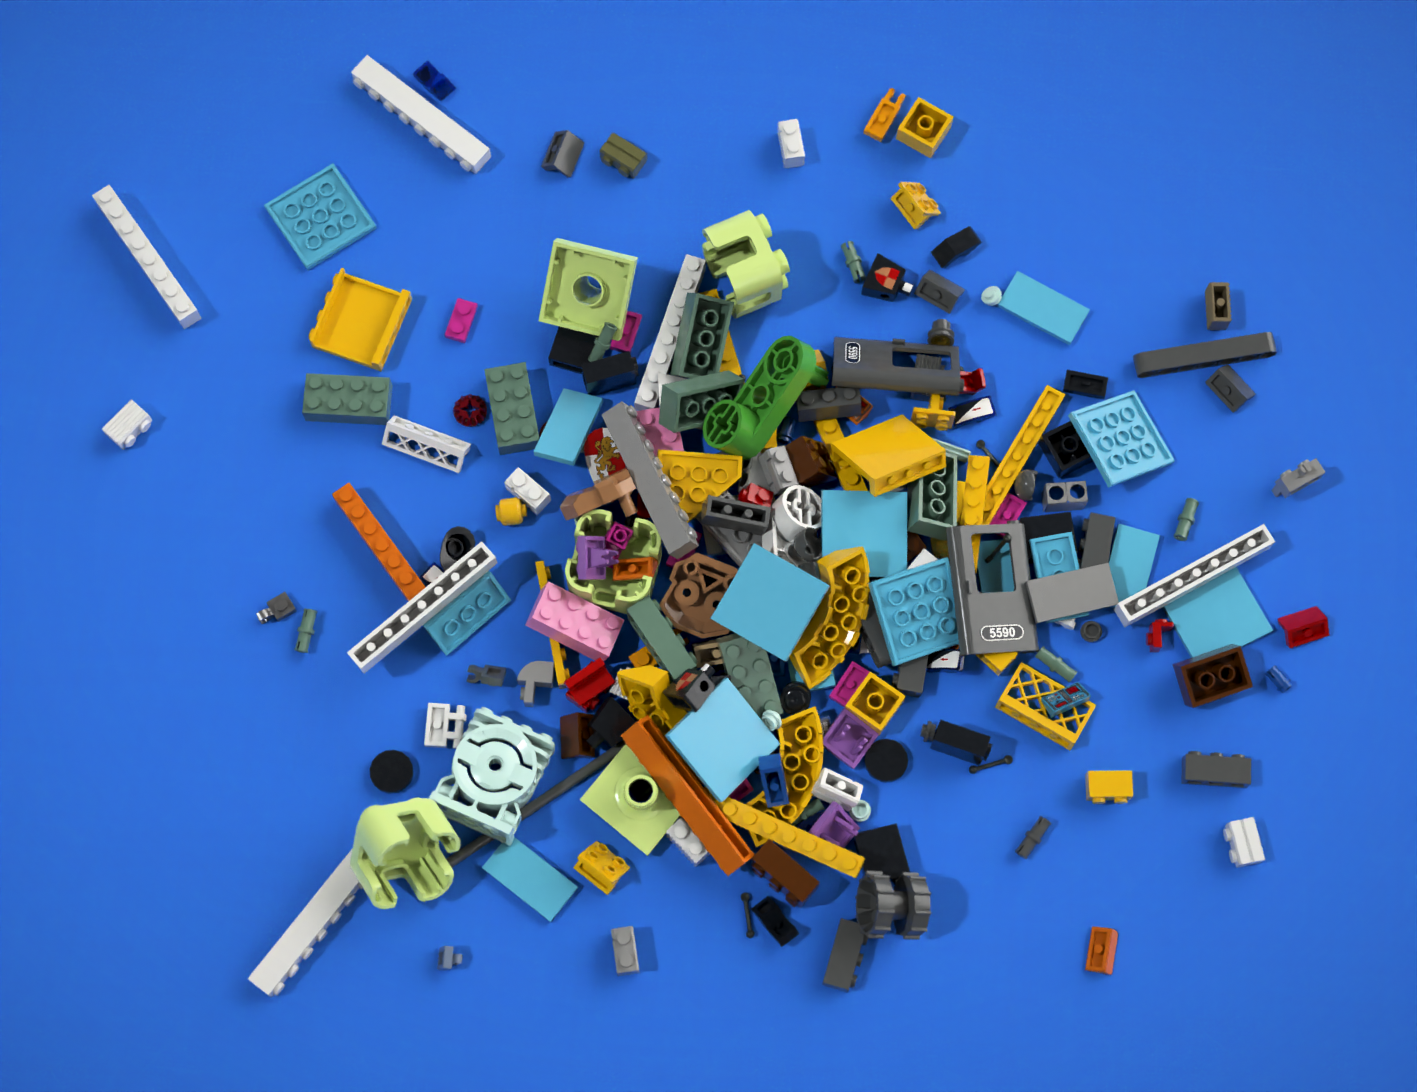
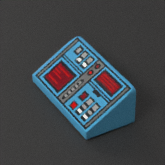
M1076 682L1041 698V701L1052 718L1087 702L1091 695L1079 682Z

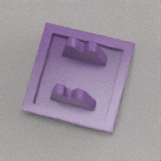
M578 536L576 551L578 553L576 571L578 580L606 579V567L619 563V560L613 559V556L618 555L619 552L605 549V536Z
M843 708L824 734L823 746L848 767L855 769L879 734L846 708Z
M833 801L808 833L845 848L853 836H857L860 827L838 803Z

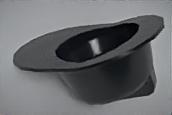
M457 526L451 528L441 543L440 563L444 571L475 547L474 536L465 527Z

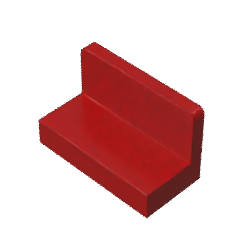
M1317 606L1278 618V624L1284 629L1286 645L1289 648L1329 636L1328 619Z
M598 658L565 680L564 683L576 703L582 706L615 684V681L607 671L605 663L601 658Z

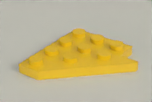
M659 449L657 451V457L663 465L661 469L669 477L672 483L670 488L679 497L680 503L678 504L688 515V523L701 512L702 503L708 495L719 497L740 480L742 476L743 456Z

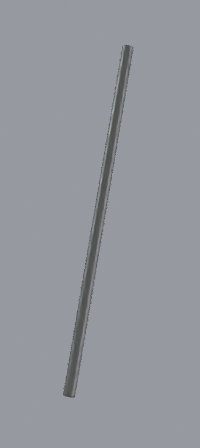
M621 741L519 809L521 821L611 762L626 744L625 741ZM482 834L446 858L451 867H454L493 841L494 838Z

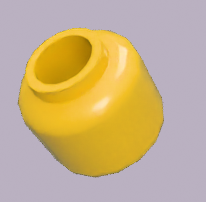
M518 497L501 499L499 504L495 506L497 521H500L504 526L520 525L523 522V517L527 516L526 504H522Z

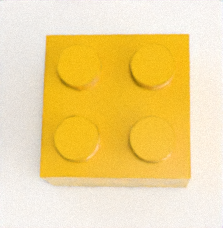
M918 97L898 127L896 139L931 159L950 130L953 116Z
M869 672L845 705V708L880 736L904 702L906 696L872 672Z

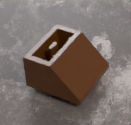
M800 436L785 446L799 485L808 488L837 479L835 466L829 460L826 454L828 450L822 442Z

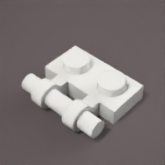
M428 703L424 746L447 748V740H454L453 749H457L463 739V727L467 718L465 706L457 705L456 713H450V704ZM449 721H455L454 732H448Z

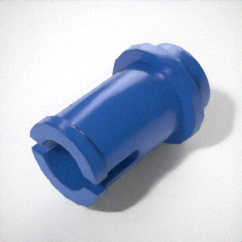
M784 417L781 431L777 434L778 442L784 445H788L793 441L792 434L797 421L794 418L790 421L791 417Z
M1276 665L1265 673L1277 686V691L1284 693L1292 686L1290 683L1291 679H1287Z

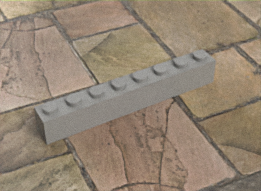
M621 401L601 415L668 554L679 559L699 546L696 541L698 536L687 522L689 520L688 515L678 504L680 503L679 497L670 488L672 483L669 477L663 473L661 469L663 465L660 459L655 457L653 453L655 450L653 444L644 435L646 433L644 426L637 421L636 416L638 414L635 408Z

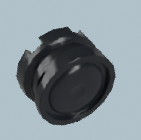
M792 681L786 684L780 696L783 710L791 715L807 710L811 700L810 690L804 683L799 681Z

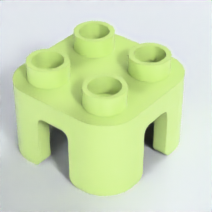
M747 210L702 229V234L707 242L702 244V251L711 275L715 279L727 275L734 292L728 294L726 300L734 302L732 316L735 319L782 299V290L788 288L785 274L790 272V268L783 251L778 249L772 252L767 238L772 237V231L763 213L754 216L750 210Z
M594 509L583 514L575 528V543L578 541V536H605L614 523L612 513L606 510ZM635 518L633 527L625 526L633 530V534L618 559L654 557L658 560L654 577L643 575L642 579L613 581V569L606 567V579L578 580L576 571L578 553L575 544L572 559H567L565 567L569 592L602 609L627 614L629 607L646 596L652 597L662 557L661 537L652 522L641 518Z
M413 798L405 802L383 806L373 805L362 812L357 824L350 867L372 904L379 909L396 907L398 896L388 880L396 878L406 879L420 901L433 900L449 889L454 877L452 867L439 848V841H441L448 853L459 851L460 838L437 803L432 799Z

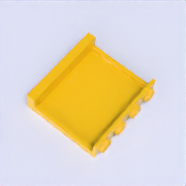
M341 268L339 274L336 273L333 278L331 292L328 291L325 296L323 310L318 312L316 319L318 322L315 328L310 330L309 341L312 348L382 372L411 304V293L404 289L398 292L346 274L344 268Z
M901 414L833 442L832 460L835 462L844 459L870 482V493L876 497L945 468L946 450Z

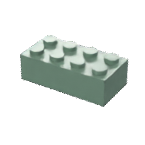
M687 293L670 375L690 379L720 371L734 302L699 293Z
M526 362L484 369L500 455L535 449L540 438Z
M727 370L662 384L659 424L673 433L702 427L708 411L714 404L721 400L730 399L733 401L744 385V379Z
M306 373L302 414L306 421L386 425L390 420L393 388L391 380L388 377Z
M946 453L945 468L908 483L907 531L945 541L947 539L946 528L957 526V455Z
M646 596L627 609V618L662 670L668 671L670 683H673L685 670L689 668L697 670L696 663L698 661L692 652L688 653L684 647L686 644L679 634L675 635L672 629L674 626L669 618L662 616L660 612L662 609L655 599L651 600L649 596Z
M736 633L717 638L716 641L726 675L731 676V683L759 718H762V714L766 710L775 711L779 715L783 714L767 651Z

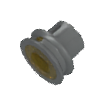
M945 319L933 321L932 329L928 332V344L952 346L955 335L951 330L950 322Z

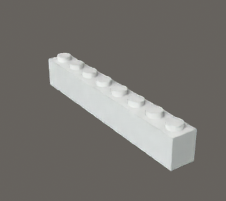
M368 55L351 71L353 83L359 89L364 88L373 100L381 101L389 112L392 113L394 111L399 115L398 117L403 123L412 125L420 136L425 135L429 138L433 146L442 148L450 159L453 160L455 158L466 171H472L476 174L491 158L490 148Z
M107 185L93 194L92 197L183 329L185 330L202 319L194 304L112 187Z
M688 254L685 256L634 402L636 411L658 408L659 406L658 372L670 374L687 293H698L706 270V260Z
M1265 524L1119 602L1114 611L1125 628L1270 549L1275 540Z
M481 541L347 653L365 674L497 564L496 557Z
M352 849L249 976L248 980L270 997H273L274 994L277 996L283 990L285 980L295 975L299 969L297 965L302 959L306 960L311 955L313 945L317 941L323 940L331 923L335 924L342 915L340 913L345 905L348 907L356 897L354 894L359 888L363 889L350 867Z

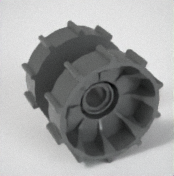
M866 871V875L859 879L857 896H855V918L858 921L860 934L867 935V938L883 939L884 935L891 931L890 926L893 920L896 935H902L903 939L920 940V936L927 932V925L931 915V892H929L926 877L919 876L918 872H902V876L895 880L893 890L889 875H883L882 871Z

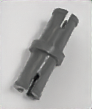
M1039 816L1032 829L1025 833L1026 837L1015 852L1022 858L1027 859L1036 844H1040L1042 841L1041 837L1051 823L1042 816Z

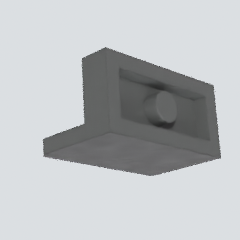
M568 130L555 132L541 167L546 171L558 170L566 177H571L584 142Z
M929 270L922 277L914 294L950 314L965 289Z
M1228 364L1219 368L1205 382L1233 413L1247 400L1256 395Z

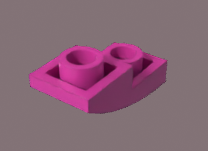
M614 521L605 535V549L618 551L619 554L613 556V559L617 560L622 550H625L633 530Z

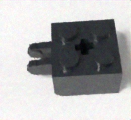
M1071 421L1040 437L1038 444L1058 478L1093 462Z

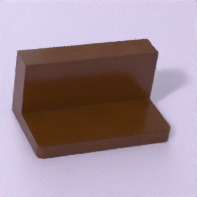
M576 712L560 717L562 759L595 757V750L586 742L594 733L588 726L593 714Z

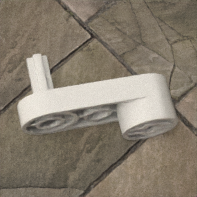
M794 485L788 487L771 505L769 526L762 534V548L819 579L817 560L815 562L803 560L796 553L793 544L795 536L806 527L814 528L815 532L813 535L817 538V530L821 527V498L813 490L805 486Z

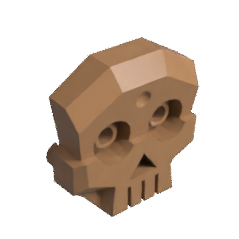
M626 467L594 481V486L567 495L561 503L560 509L567 521L613 500H618L625 517H628L638 512L630 495L631 491L636 489V486Z
M695 553L687 559L676 562L669 578L672 584L659 604L662 612L669 618L675 628L700 638L729 634V629L710 618L716 610L713 607V602L715 600L721 601L738 572L737 568L700 553ZM703 574L718 580L706 587ZM686 588L691 591V595L688 597L683 595V590Z

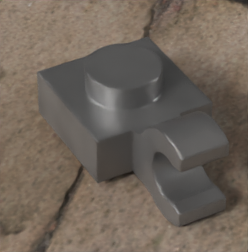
M283 592L266 602L269 608L259 611L256 615L261 624L268 622L274 617L279 622L296 612V608L286 592Z
M469 665L467 672L475 674L468 675L467 682L476 683L481 680L482 684L502 687L506 676V668L485 665L484 668L476 665Z

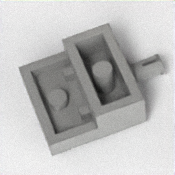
M1317 458L1312 461L1307 459L1301 462L1294 471L1289 469L1283 472L1280 478L1275 481L1276 485L1271 490L1275 497L1283 494L1287 498L1321 479L1325 474V470Z

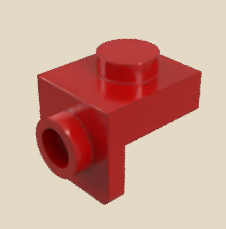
M978 368L973 372L960 371V379H964V390L959 392V394L974 395L986 388L983 369Z
M750 483L746 489L743 488L740 491L738 500L771 507L774 492Z
M1157 619L1151 623L1149 633H1146V645L1150 646V652L1160 651L1162 648L1161 631H1171L1174 627L1173 622H1168L1167 619Z

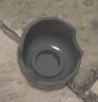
M1026 469L1018 474L1014 482V489L1018 498L1024 501L1033 500L1032 495L1035 488V479L1038 474L1037 471Z
M806 527L795 536L793 544L796 553L807 562H815L822 557L821 538L814 537L815 529L811 527Z

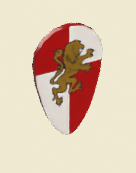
M608 428L596 429L588 435L584 444V453L593 483L626 467Z

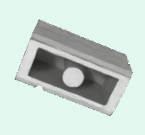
M784 445L767 449L758 458L768 486H770L769 489L774 492L773 497L781 495L788 487L799 485Z
M633 926L611 929L617 975L624 976L640 973Z

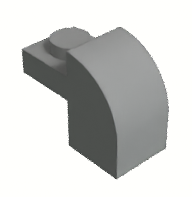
M534 661L524 666L520 671L517 681L519 685H525V687H521L520 700H524L525 707H534L536 686L553 688L554 662Z

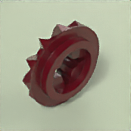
M471 394L461 396L455 402L453 409L454 417L463 426L473 427L479 425L486 417V404L479 396ZM469 403H471L473 409H476L472 411L470 418L467 411H464V409H468Z

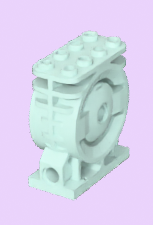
M481 707V709L475 710L474 717L470 720L468 729L464 732L463 739L455 751L452 761V775L441 778L436 790L432 791L429 799L437 803L446 818L511 846L514 834L521 822V812L519 809L534 794L538 782L543 777L544 770L549 764L550 757L555 752V744L551 736L545 733L537 734L527 725L521 724L519 726L513 723V720L510 718L496 716L490 709ZM507 741L513 744L521 753L524 764L532 766V770L521 766L516 751L509 745L501 742ZM462 763L465 764V765L470 766L471 774H472V777H473L474 781H475L481 788H483V789H485V790L493 791V792L502 791V790H505V789L509 788V787L512 786V785L515 786V787H517V788H520L521 790H518V789H515V788H510V789H508V790H506V791L498 792V793H492V792H487V791L481 790V789L478 788L476 785H474L473 782L470 780V778H469V776H468V773H467V768L464 767V766L462 765ZM497 763L501 765V768L493 771L490 769V766ZM459 796L466 805L457 802Z

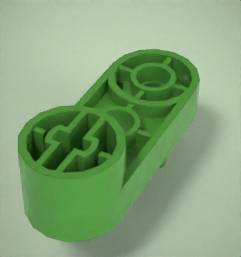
M783 336L775 340L733 401L730 399L721 400L708 411L703 424V435L707 444L729 455L743 456L742 460L757 456L807 383L809 382L820 388L821 385L826 386L829 382V379H827L829 372L816 366V355L811 345L793 336Z

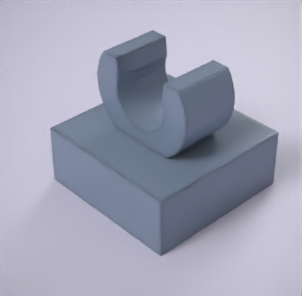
M453 946L440 947L437 970L447 971L452 969V964H462L463 955L453 954Z

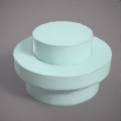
M997 286L986 288L981 295L982 301L989 306L997 305L1002 298L1001 290Z
M766 710L762 714L761 720L770 731L781 727V717L777 712Z
M859 800V803L849 811L851 818L857 822L867 820L871 814L870 805L864 800Z

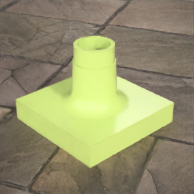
M556 238L553 241L539 321L596 336L600 335L605 322H609L617 327L612 340L619 341L623 335L638 257ZM588 276L596 279L599 282L601 288H596L592 286L588 280Z
M626 744L580 799L581 802L647 856L665 836L667 830L680 817L678 810L667 799L665 793ZM637 780H646L653 788L651 798L644 803H637L629 796V787Z

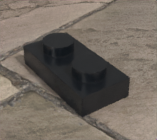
M1067 370L1063 392L1104 399L1108 377Z

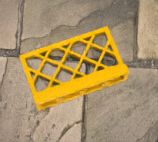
M1021 662L995 708L1070 751L1096 705L1088 700L1082 704L1089 708L1086 714L1078 715L1074 707L1072 708L1073 717L1063 718L1061 713L1058 715L1059 720L1052 721L1047 716V710L1041 698L1065 687ZM1023 670L1030 674L1032 681L1021 683L1020 671ZM1044 682L1049 686L1050 692L1040 694L1037 684ZM1033 685L1036 695L1026 697L1023 687ZM1019 688L1022 698L1014 699L1007 694L1010 689ZM1038 699L1040 709L1033 710L1029 707L1027 701ZM1075 720L1078 727L1076 733L1068 730L1065 722Z

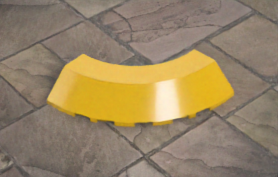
M862 546L837 550L817 560L821 581L830 585L789 657L808 689L813 688L832 674L831 671L839 662L842 663L845 660L844 656L851 646L854 647L860 636L861 620H866L868 614L870 591L868 585L870 569L864 547Z
M647 665L617 672L622 695L627 697L630 704L628 706L629 711L638 720L649 715L664 736L688 714L686 710L675 708L662 693L670 685L668 671ZM674 748V750H675V751L677 752V754L681 757V759L684 761V763L687 765V767L690 769V771L695 775V777L697 778V780H698L700 783L703 784V782L699 779V777L695 774V772L690 768V766L686 763V761L682 758V756H681V755L678 753V751Z
M815 706L782 719L781 727L776 730L780 743V755L789 804L768 808L764 790L746 803V805L790 825L800 816L813 795L811 793L821 773L824 751L823 732ZM747 830L756 848L767 842V838Z

